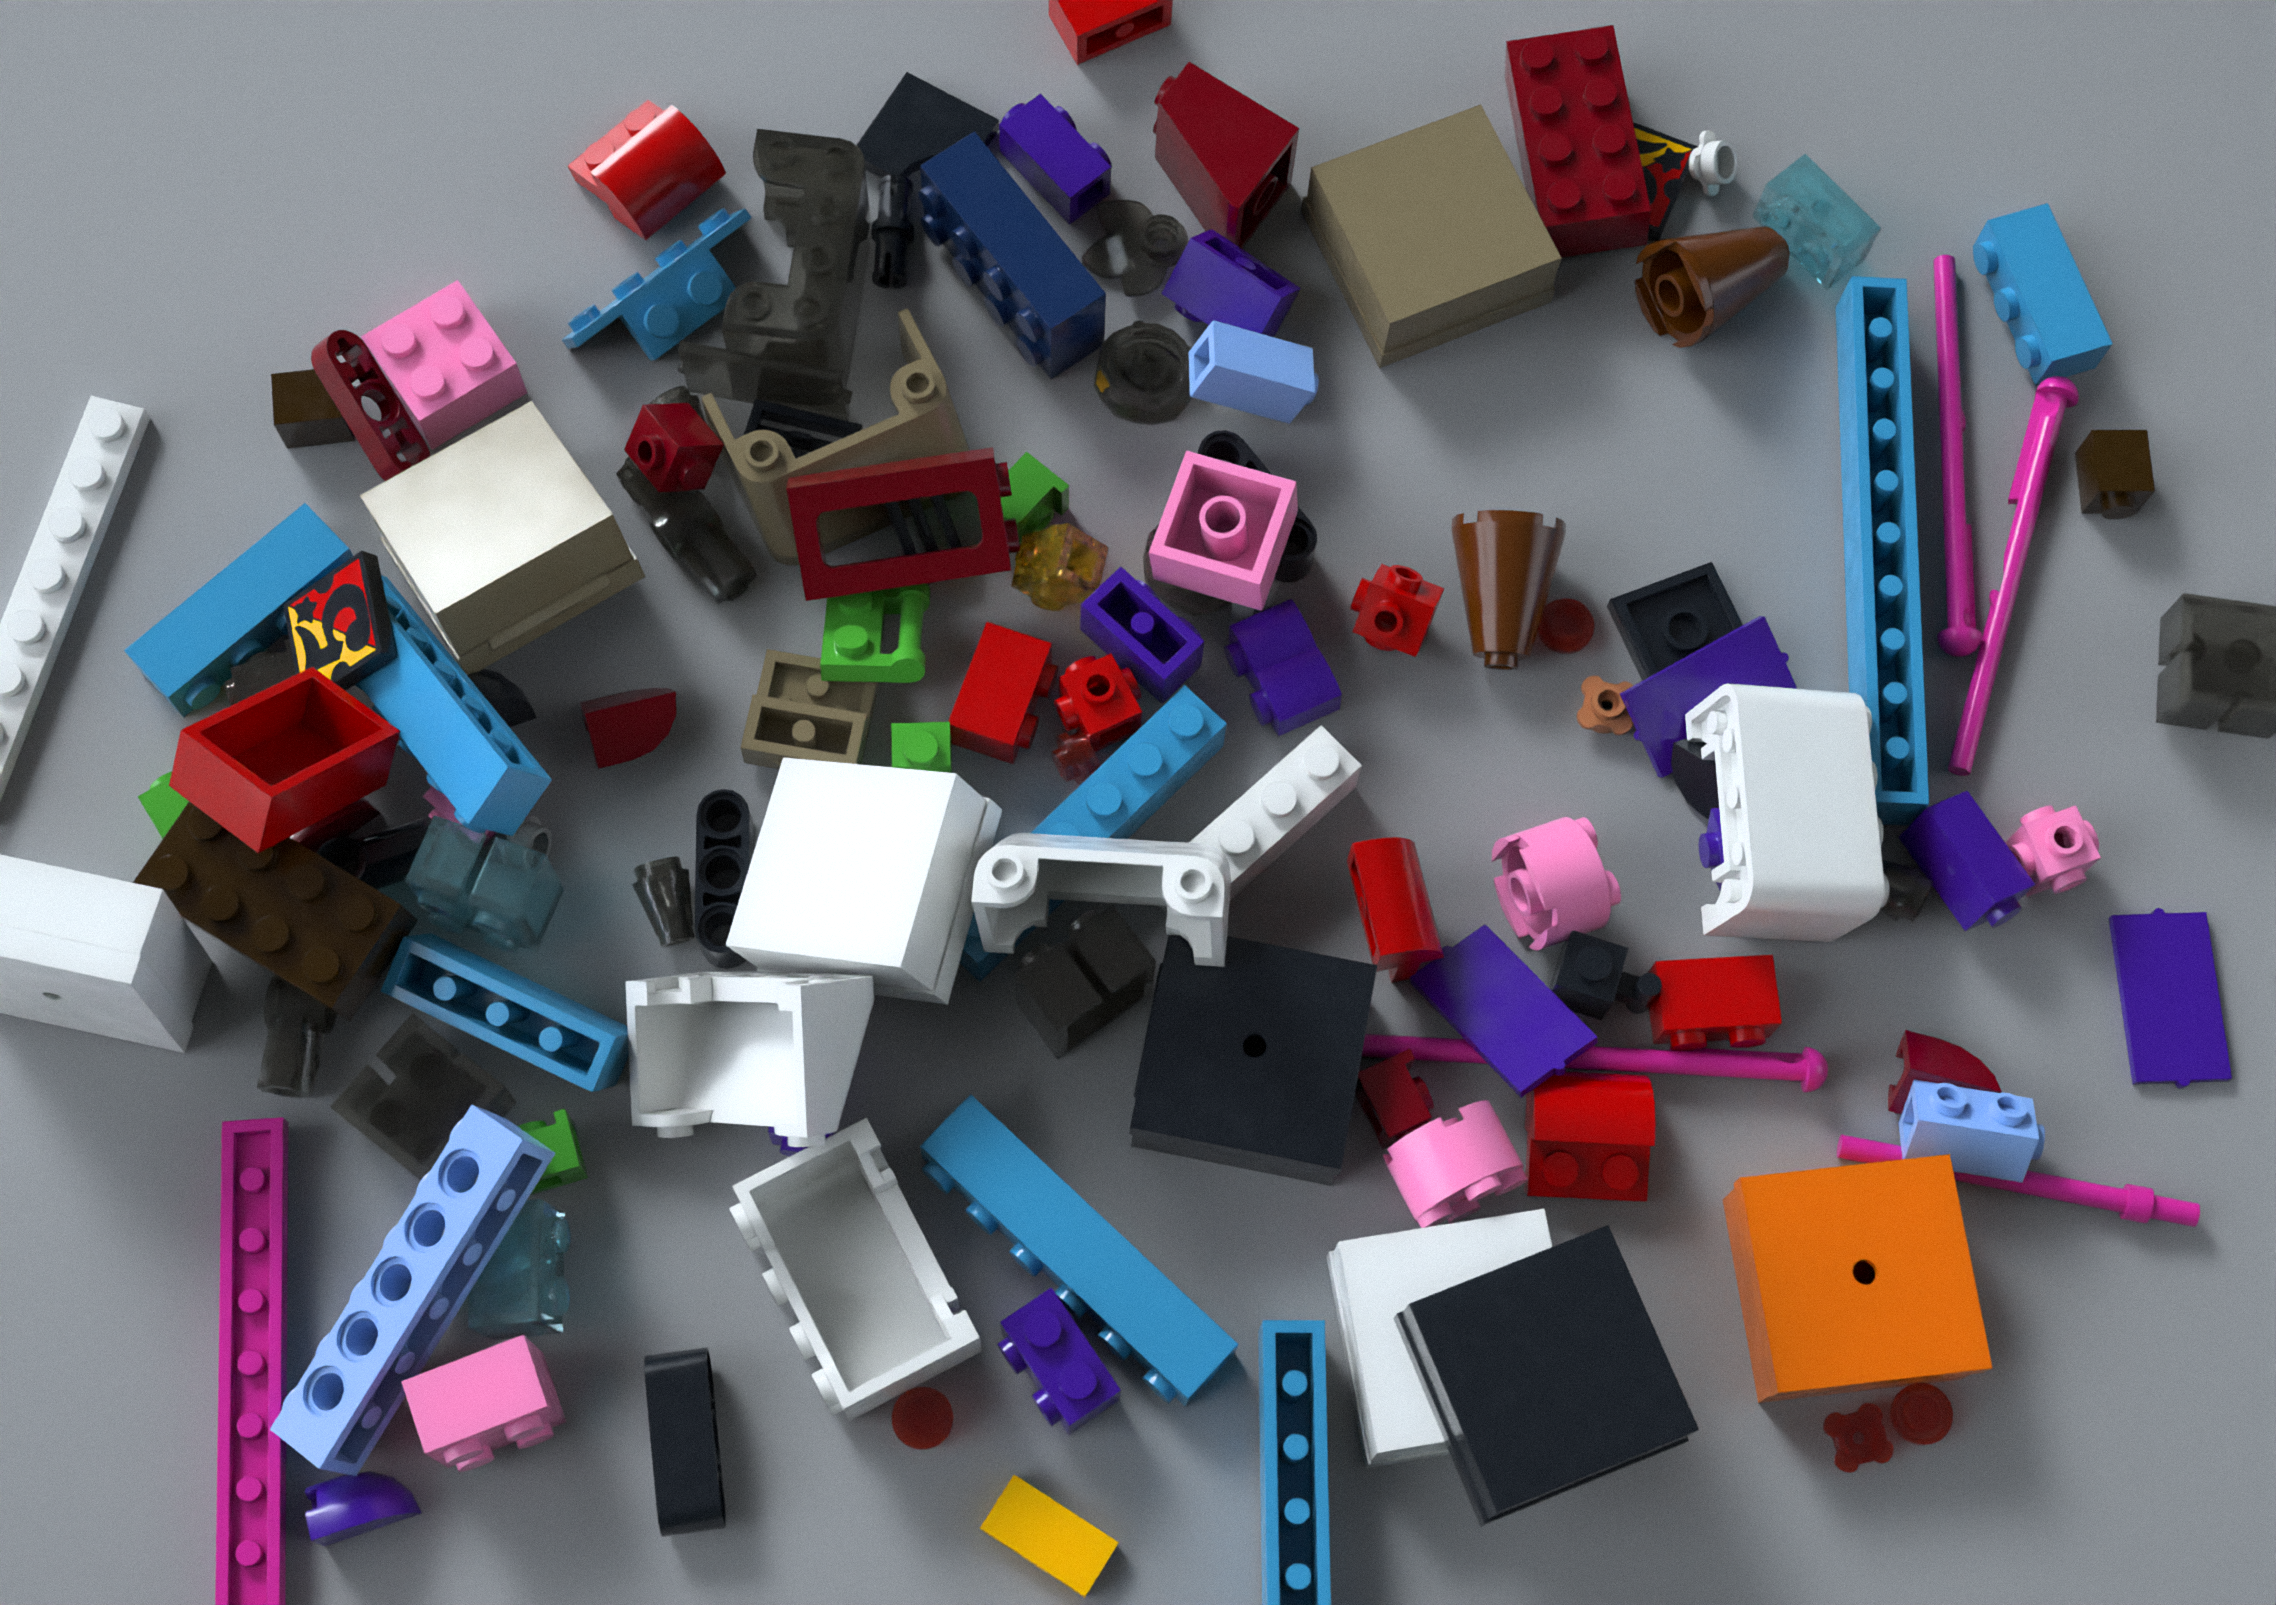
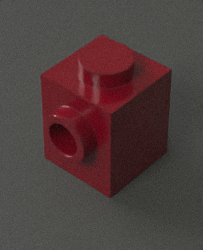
M689 403L643 404L624 451L659 493L705 489L724 444Z

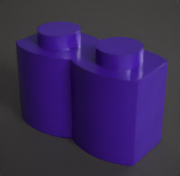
M1292 599L1230 625V644L1224 646V652L1236 677L1245 675L1254 688L1255 692L1249 694V700L1262 726L1270 723L1279 737L1340 709L1342 693L1327 661L1317 648L1301 612Z

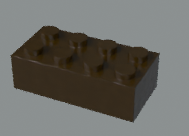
M188 802L133 881L136 884L163 889L186 922L350 1022L397 953L403 936H408L418 922L401 904L292 838L288 837L258 854L191 802Z

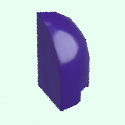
M373 1471L358 1472L356 1476L344 1474L305 1488V1494L311 1500L313 1508L305 1512L310 1540L322 1546H328L422 1514L409 1489L394 1477Z

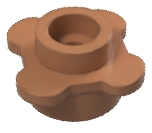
M1599 676L1587 677L1581 685L1584 701L1576 715L1579 725L1584 729L1602 734L1612 732L1619 736L1627 734L1631 730L1633 722L1620 693L1634 685L1627 681L1619 684L1603 682ZM1602 702H1610L1612 708L1610 710L1604 709Z

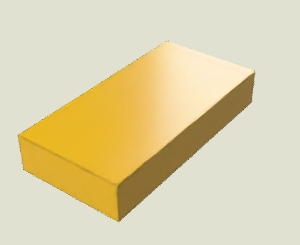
M1016 1475L1012 1476L980 1527L981 1531L1084 1598L1119 1542Z

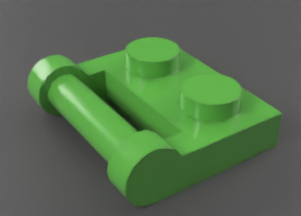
M925 583L827 598L820 663L821 681L912 683L920 680L925 674L926 657L921 651L923 613L929 608L931 590L929 585ZM885 614H901L898 649L892 654H882Z

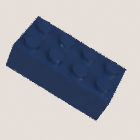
M975 131L920 165L922 189L918 191V195L923 205L924 217L921 218V225L926 235L935 246L939 247L943 244L954 257L952 262L959 277L967 286L970 287L975 284L986 297L984 298V303L991 317L999 326L1003 327L1007 324L1018 337L1016 343L1021 354L1032 367L1040 365L1049 378L1053 379L1104 345L1106 293Z

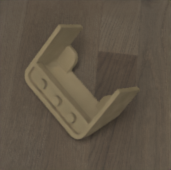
M908 308L897 312L901 352L907 365L901 367L894 374L890 383L891 400L898 414L808 454L795 458L787 441L778 433L769 430L753 431L734 439L712 393L701 397L707 424L724 444L720 456L769 554L779 563L790 566L799 565L786 490L789 477L970 451L946 380ZM964 491L943 494L945 501H947L953 497L960 495ZM929 496L919 498L923 510L933 507ZM897 501L904 519L912 516L907 501ZM883 503L827 511L819 515L825 554L891 525Z

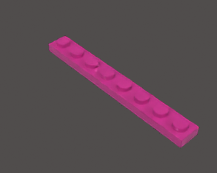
M283 1117L222 1121L215 1605H285L286 1442L270 1430L280 1414L284 1400L287 1397L289 1122Z

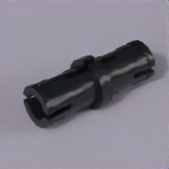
M887 175L879 180L878 218L872 222L871 227L872 239L876 242L872 282L878 287L889 289V276L891 275L894 276V289H898L907 284L908 245L914 240V226L909 222L913 182L907 177L896 175L895 193V189L891 188L892 177Z

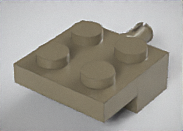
M767 649L757 694H752L740 749L744 763L778 770L783 758L862 765L880 682L821 681V658Z

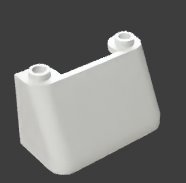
M1020 833L1012 834L1002 839L989 849L977 863L974 872L971 903L984 952L1014 954L1016 939L1025 929L1033 925L1035 927H1047L1050 899L1167 906L1166 933L1167 935H1180L1188 941L1193 949L1194 965L1225 967L1231 873L1227 858L1214 846L1200 843Z
M710 971L625 981L632 1126L657 1127V1137L661 1138L694 1135L693 1125L708 1122L772 1126L775 1129L776 1135L787 1136L788 1146L824 1145L825 1134L838 1130L874 1003L873 975Z

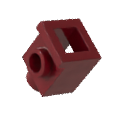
M1410 1048L1358 1073L1355 1096L1383 1150L1392 1146L1414 1130L1429 1123L1432 1118L1429 1110L1434 1108V1103L1425 1082L1420 1076L1412 1078L1409 1073L1415 1061Z

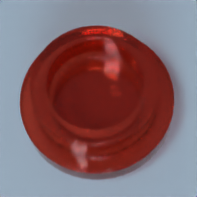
M1569 598L1557 599L1545 606L1538 628V635L1543 644L1550 650L1560 654H1573L1581 651L1589 644L1594 633V619L1588 608L1581 602Z
M1077 731L1070 736L1066 732L1056 736L1058 748L1051 751L1054 764L1066 782L1074 779L1080 786L1100 767L1097 755L1082 731Z
M1913 1383L1899 1390L1894 1396L1890 1406V1418L1894 1429L1904 1440L1915 1445L1924 1446L1936 1443L1948 1434L1953 1423V1409L1949 1399L1939 1388L1928 1383Z
M916 1387L906 1391L899 1397L893 1407L891 1420L896 1436L904 1445L915 1450H929L939 1446L947 1439L953 1427L954 1417L951 1404L941 1392L930 1387Z

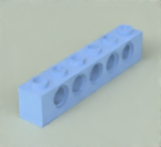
M471 1105L464 1118L453 1128L449 1142L431 1171L420 1181L416 1195L400 1221L387 1234L383 1248L367 1274L354 1287L349 1303L331 1332L318 1345L316 1356L298 1385L285 1398L282 1410L270 1430L319 1469L356 1476L406 1396L401 1381L420 1374L556 1153L506 1118Z

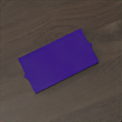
M1759 616L1620 693L1636 728L1633 735L1634 739L1643 743L1658 777L1663 778L1673 772L1671 765L1673 744L1687 738L1685 714L1722 685L1728 683L1797 689L1786 664L1789 656L1787 653L1780 651L1765 616Z
M2156 908L2150 914L2110 916L2108 919L2132 1085L2174 1083L2177 1088L2183 1089L2189 1083L2226 1082L2231 1080V1068L2207 913H2165L2163 909Z
M1486 924L1453 947L1444 946L1442 948L1444 958L1433 960L1417 971L1416 974L1410 976V983L1520 1098L1552 1075H1563L1566 1071V1065L1598 1043V1037Z

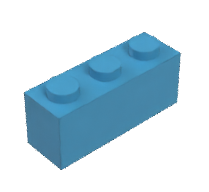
M2042 204L1988 220L1973 245L1974 263L1979 273L1986 275L1994 293L1996 313L2003 322H2007L2015 340L2017 359L2024 369H2028L2035 386L2052 376L2068 377L2095 369L2113 343L2049 204Z

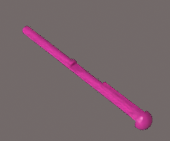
M1940 255L1934 258L1933 268L1947 629L1937 634V641L1941 649L1947 654L1963 657L1973 653L1978 648L1982 639V632L1976 629L1972 526L1971 524H1966L1963 432L1966 429V424L1961 407L1955 258L1951 255Z
M2052 376L2045 379L2039 384L2035 392L2032 411L2008 498V504H2017L2004 552L2003 580L2000 591L1995 589L1990 591V609L1948 765V771L1959 776H1969L1971 774L2065 408L2075 406L2079 400L2076 385L2070 379L2063 376Z
M1365 1034L1361 1056L1388 1059L1410 1048L1415 1060L1488 1064L1464 1039ZM1593 1046L1565 1066L1568 1069L1800 1081L1804 1093L1820 1088L1828 1076V1064L1825 1057L1818 1050L1811 1047H1804L1801 1054L1709 1048L1694 1051H1673L1671 1046L1669 1050Z

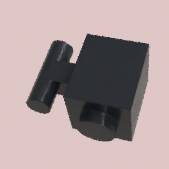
M1572 931L1560 950L1549 988L1573 1012L1602 1020L1614 1000L1626 1003V1007L1632 1013L1641 1014L1645 1012L1660 992L1662 983L1660 978L1653 973H1645L1639 977L1622 971L1629 948Z

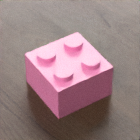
M458 280L361 336L431 450L527 394L517 363Z
M1186 451L1149 550L1153 579L1263 611L1298 512L1296 481Z
M524 1334L401 1381L424 1454L447 1468L456 1465L458 1472L469 1471L495 1459L493 1450L514 1442L517 1443L518 1449L540 1444L554 1436L553 1427L566 1423L545 1356Z

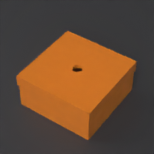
M1950 1154L1740 1177L1733 1183L1734 1189L1722 1199L1758 1403L1955 1381L1971 1374L1985 1373L1993 1369Z

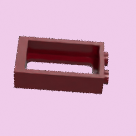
M993 447L788 478L786 490L806 601L1012 571L1010 553L1021 552L1016 518L1004 519L1001 498L1012 496L1007 462H995ZM962 491L972 492L977 498L983 535L981 541L975 545L837 566L829 565L826 562L819 515L823 512Z

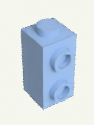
M1213 320L1188 352L1190 397L1290 424L1305 405L1311 404L1318 390L1319 378L1317 373H1314L1313 348Z
M1914 1079L1898 1122L1902 1159L1950 1154L1954 1172L2021 1183L2031 1159L2039 1160L2045 1142V1129L2043 1125L2037 1124L2033 1098L2020 1097L2010 1093H1996L1959 1087L1949 1083H1934Z

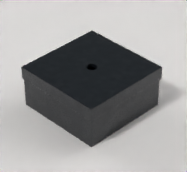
M1168 935L1163 963H1160L1133 1096L1135 1104L1129 1134L1132 1135L1131 1147L1330 1186L1334 1176L1339 1175L1342 1169L1377 965L1227 936L1225 967L1194 965L1193 949L1188 941L1180 935Z
M1609 1225L1409 1303L1404 1311L1397 1313L1393 1318L1480 1527L1683 1445L1689 1441L1688 1437L1699 1430Z

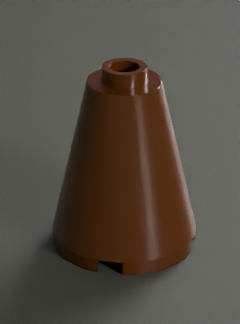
M1767 226L1661 239L1646 245L1636 260V264L1643 262L1642 277L1634 280L1635 292L1641 311L1651 328L1659 336L1668 333L1678 340L1672 345L1678 348L1696 345L1705 340L1786 274L1790 257L1789 246L1781 235Z
M1514 510L1478 511L1477 522L1463 524L1464 513L1457 514L1452 518L1451 531L1473 655L1484 658L1485 668L1497 670L1518 669V660L1529 659L1532 653L1564 542L1566 524L1562 519L1556 518L1554 527L1544 526L1543 514Z

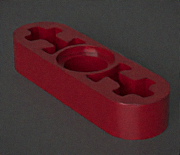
M337 330L315 345L311 353V362L316 374L376 472L383 480L387 481L431 456L426 442L360 337L347 330ZM342 355L346 362L340 363L336 356ZM358 379L361 384L354 388L352 383ZM362 396L372 399L378 405L381 411V421L371 418L364 411L361 403ZM389 429L391 434L385 438L382 432ZM402 453L406 461L401 462L397 454Z

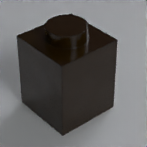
M314 369L271 374L274 426L287 449L354 441V434Z
M2091 430L2075 452L2082 514H2102L2106 519L2127 518L2137 514L2155 492L2147 430Z

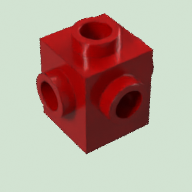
M1381 564L1372 581L1362 578L1350 606V610L1359 613L1352 632L1363 636L1369 645L1383 651L1398 650L1416 657L1427 636L1445 588L1424 581L1420 573L1402 565L1389 567Z
M1112 653L1096 659L1095 656L1079 659L1066 668L1064 675L1059 676L1060 698L1054 700L1056 711L1068 732L1076 728L1089 755L1132 736L1141 727L1142 710L1137 703V700L1142 698L1140 688L1128 667L1120 670Z

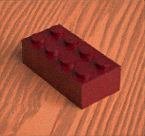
M1614 25L1506 41L1505 81L1525 189L1561 258L1647 245L1651 208Z

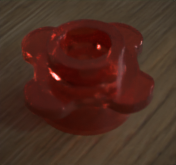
M1864 1403L1860 1405L1856 1412L1846 1415L1833 1412L1824 1419L1823 1430L1825 1434L1832 1438L1836 1450L1833 1461L1839 1470L1852 1473L1857 1470L1860 1464L1872 1461L1883 1464L1891 1459L1894 1447L1887 1440L1886 1430L1881 1423L1883 1413L1878 1406ZM1855 1432L1863 1434L1864 1440L1861 1444H1856L1853 1441V1434Z

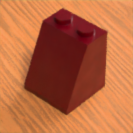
M1188 62L1176 78L1169 76L1156 94L1154 104L1158 106L1157 120L1153 127V133L1156 134L1155 159L1204 230L1213 229L1243 249L1292 183L1299 127L1191 62Z

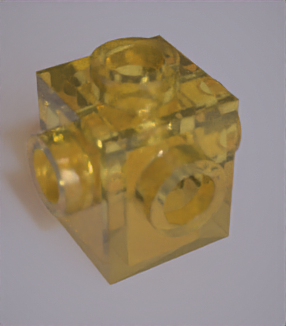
M1069 523L1050 525L1047 529L1023 535L1020 544L1021 552H1017L1015 556L1016 566L1011 587L1031 597V602L1035 606L1049 611H1060L1065 606L1084 602L1101 584L1109 547Z

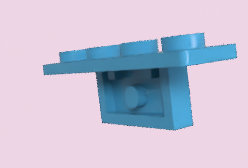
M722 208L698 226L703 234L687 247L682 240H679L655 257L660 267L644 279L639 272L626 278L611 290L617 299L599 311L596 305L593 304L572 318L568 325L573 331L562 339L563 343L568 349L579 347L619 317L650 361L659 358L741 296L709 249L750 220L752 217L748 211L742 209L729 215L726 209Z

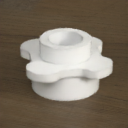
M1711 130L1703 131L1700 134L1699 147L1691 152L1689 158L1690 174L1695 180H1699L1702 183L1705 195H1716L1719 192V185L1730 183L1737 170V154L1734 146L1727 140L1716 141L1715 133Z

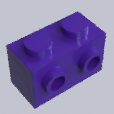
M1210 229L1190 238L1161 294L1176 303L1175 309L1189 320L1204 322L1207 325H1210L1214 320L1275 337L1301 288L1213 229Z
M1121 566L1081 604L1080 630L1107 655L1112 653L1119 666L1123 669L1128 667L1136 681L1161 704L1201 667L1204 640L1197 629L1183 617H1177L1160 602L1159 597L1150 586L1141 580H1136Z
M1052 1287L1000 1321V1330L1004 1339L998 1342L997 1346L1013 1371L1018 1375L1026 1370L1039 1389L1031 1396L1051 1426L1060 1421L1070 1435L1120 1400L1121 1389Z

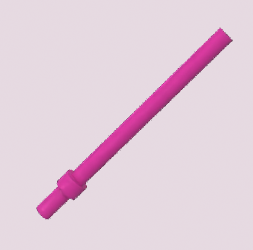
M1841 1134L1837 1144L1836 1155L1837 1158L1874 1163L1901 1160L1902 1150L1900 1145ZM2027 1170L2022 1183L1954 1172L1955 1181L2119 1212L2121 1219L2145 1224L2150 1219L2195 1227L2200 1217V1205L2198 1203L2154 1195L2152 1188L2125 1184L2123 1189L2029 1170Z

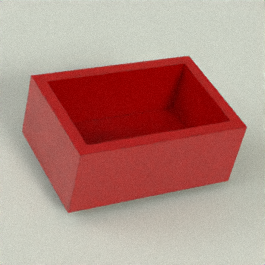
M311 667L180 730L169 786L259 854L385 786L400 730L314 667Z

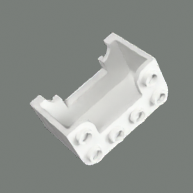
M1728 683L1722 685L1685 714L1687 740L1707 743L1701 748L1702 760H1714L1716 764L1724 863L1711 871L1712 882L1722 883L1717 903L1705 904L1701 907L1703 935L1833 942L1873 919L1878 914L1880 908L1886 905L1889 897V881L1883 873L1881 855L1884 830L1882 821L1877 816L1875 797L1878 772L1871 758L1869 739L1872 727L1871 711L1865 706L1862 697L1856 693Z
M867 1118L825 1138L824 1145L808 1147L733 1185L732 1187L740 1203L729 1208L751 1253L763 1247L773 1267L762 1273L777 1305L780 1306L790 1301L800 1321L789 1327L804 1360L806 1361L817 1355L822 1369L814 1372L812 1376L832 1416L844 1411L849 1421L982 1352L980 1337L966 1310L959 1309L958 1297L953 1288L950 1287L897 1184L896 1177L880 1150L881 1144Z

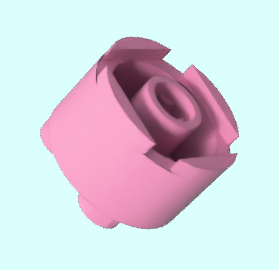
M1562 817L1498 839L1493 846L1492 862L1502 859L1503 875L1493 878L1500 905L1516 935L1519 938L1527 935L1533 938L1534 942L1529 946L1533 950L1538 951L1567 941L1572 931L1587 934L1603 928L1608 923L1611 906L1617 905L1621 901L1618 881L1612 872L1604 870L1596 850L1598 841L1595 829L1585 817L1577 820Z
M1489 1100L1474 1102L1459 1108L1458 1110L1464 1120L1459 1121L1458 1118H1451L1443 1121L1439 1117L1421 1126L1395 1142L1387 1149L1389 1154L1383 1155L1382 1158L1415 1222H1418L1421 1228L1436 1226L1445 1220L1449 1224L1462 1220L1481 1208L1478 1202L1479 1199L1492 1192L1496 1196H1500L1519 1187L1528 1180L1523 1171L1524 1165Z

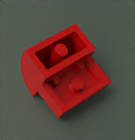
M649 100L631 111L624 120L597 142L591 144L585 152L567 166L577 183L607 203L614 218L644 240L649 239L726 174L714 149L684 114L672 105L664 111Z
M1387 837L1352 843L1347 864L1372 964L1377 965L1376 972L1388 970L1391 983L1408 980L1410 976L1417 973L1420 963L1444 958L1415 842L1407 838Z
M1565 1071L1560 1076L1552 1075L1526 1094L1524 1129L1528 1133L1525 1174L1528 1180L1524 1184V1192L1527 1196L1647 1202L1650 1147L1655 1146L1656 1118L1653 1088L1650 1079L1646 1075Z

